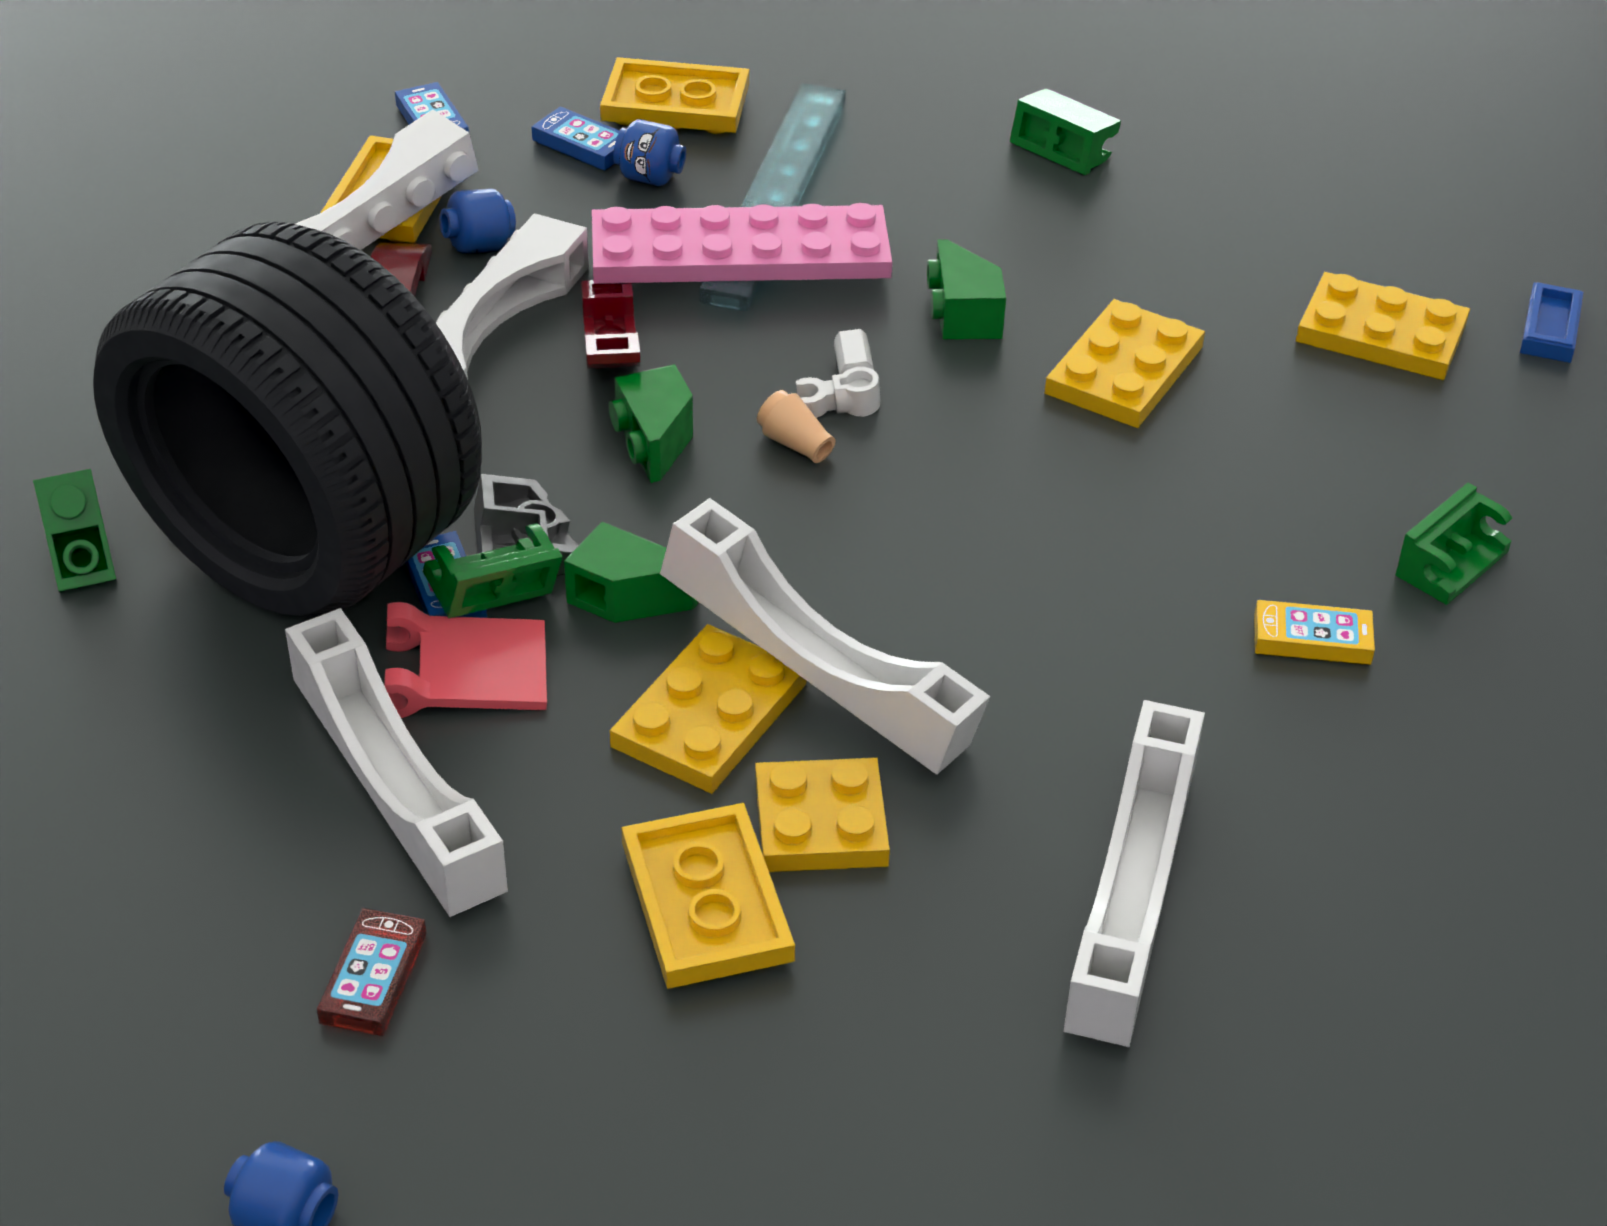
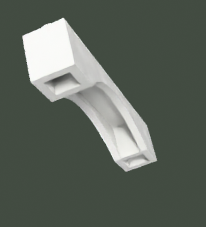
M432 109L395 134L391 148L380 167L361 187L343 201L322 213L296 224L329 233L362 250L479 171L469 132Z
M534 213L519 230L512 234L510 241L496 256L490 258L487 266L475 280L465 286L462 294L449 309L440 314L436 324L457 356L467 380V371L472 356L482 341L494 329L522 310L543 301L566 295L588 270L586 227Z
M711 498L673 523L660 572L663 577L936 775L971 745L990 698L984 691L943 662H918L890 656L861 644L835 628L812 609L786 581L769 557L755 529Z
M339 608L286 628L285 632L295 683L449 917L508 892L503 840L476 801L472 798L464 797L451 788L422 754L392 703L365 642L342 609Z
M1147 700L1143 701L1103 873L1088 923L1083 932L1071 978L1063 1032L1130 1047L1196 764L1205 712Z

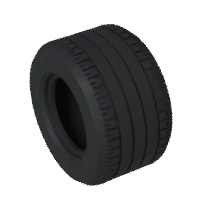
M264 222L242 228L120 309L104 328L100 336L93 375L94 400L104 437L123 477L156 525L191 562L219 585L251 604L280 614L318 617L339 608L342 611L358 603L419 550L453 524L464 513L476 493L482 463L481 425L471 387L452 347L426 309L394 275L362 250L329 233L285 222Z

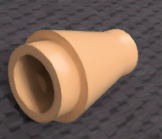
M779 390L768 397L758 412L757 423L762 426L764 436L808 457L814 463H820L827 458L835 446V438L825 430L796 393L788 394L784 390Z

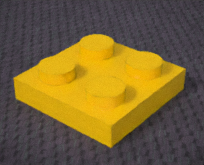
M878 758L755 763L761 852L769 872L889 867L890 848Z

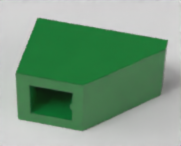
M937 239L936 259H928L927 288L932 289L931 318L940 319L942 339H1003L1006 293L1002 268L948 239Z
M675 364L615 377L616 400L609 401L612 425L616 432H624L628 454L632 463L641 464L650 483L662 480L693 438V395Z
M91 469L33 480L58 591L62 592L117 580Z
M601 522L564 560L567 603L613 623L693 610L699 604L697 600L660 574L666 547L605 522Z

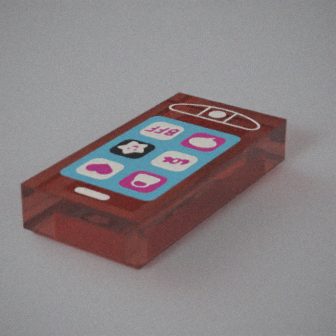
M362 908L317 1007L319 1024L383 1036L426 937L425 919Z

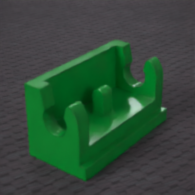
M1045 88L1018 99L1009 142L1080 174L1087 175L1090 173L1091 168L1102 164L1111 156L1112 152L1102 148L1108 138H1112L1119 133L1121 120Z
M1469 482L1405 534L1395 576L1445 605H1448L1506 555L1511 545V540L1500 531L1490 528L1486 522L1487 516L1499 524L1506 525L1512 520L1511 514L1502 505L1476 492L1477 487Z
M537 523L527 525L525 530L529 538L519 539L516 545L454 559L450 550L445 545L432 547L435 559L425 561L422 572L448 619L552 593L563 556L558 548H554L544 529Z

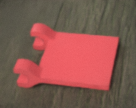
M393 602L387 605L386 649L394 652H403L420 645L419 676L404 668L385 669L384 686L401 718L408 717L426 707L546 710L545 620L453 617L448 619L447 616L427 615L415 606L404 602Z

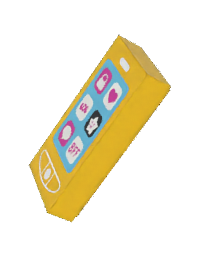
M1257 600L1254 613L1255 654L1372 664L1375 645L1373 612L1371 610Z

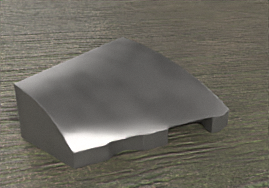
M481 474L474 505L477 553L516 545L519 539L529 538L525 526L537 523L544 529L554 548H558L563 556L557 574L560 575L565 573L564 560L579 545L568 533L570 520L560 509L549 503L547 499L548 494L536 480Z

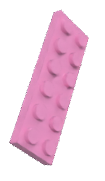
M855 203L850 206L806 204L803 206L773 207L761 204L754 207L728 208L711 205L705 208L660 206L655 209L610 207L608 209L592 210L594 284L891 278L892 257L883 205Z

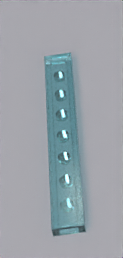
M802 83L741 207H754L761 204L773 207H792L798 205L845 106L846 90ZM761 281L702 282L700 286V302L748 311Z

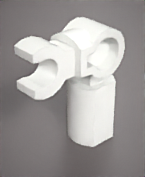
M861 329L839 331L834 339V350L839 375H832V380L828 381L812 377L796 381L797 394L816 418L831 410H836L837 414L849 413L854 416L864 417L875 413L880 407L879 376L874 371L866 333Z

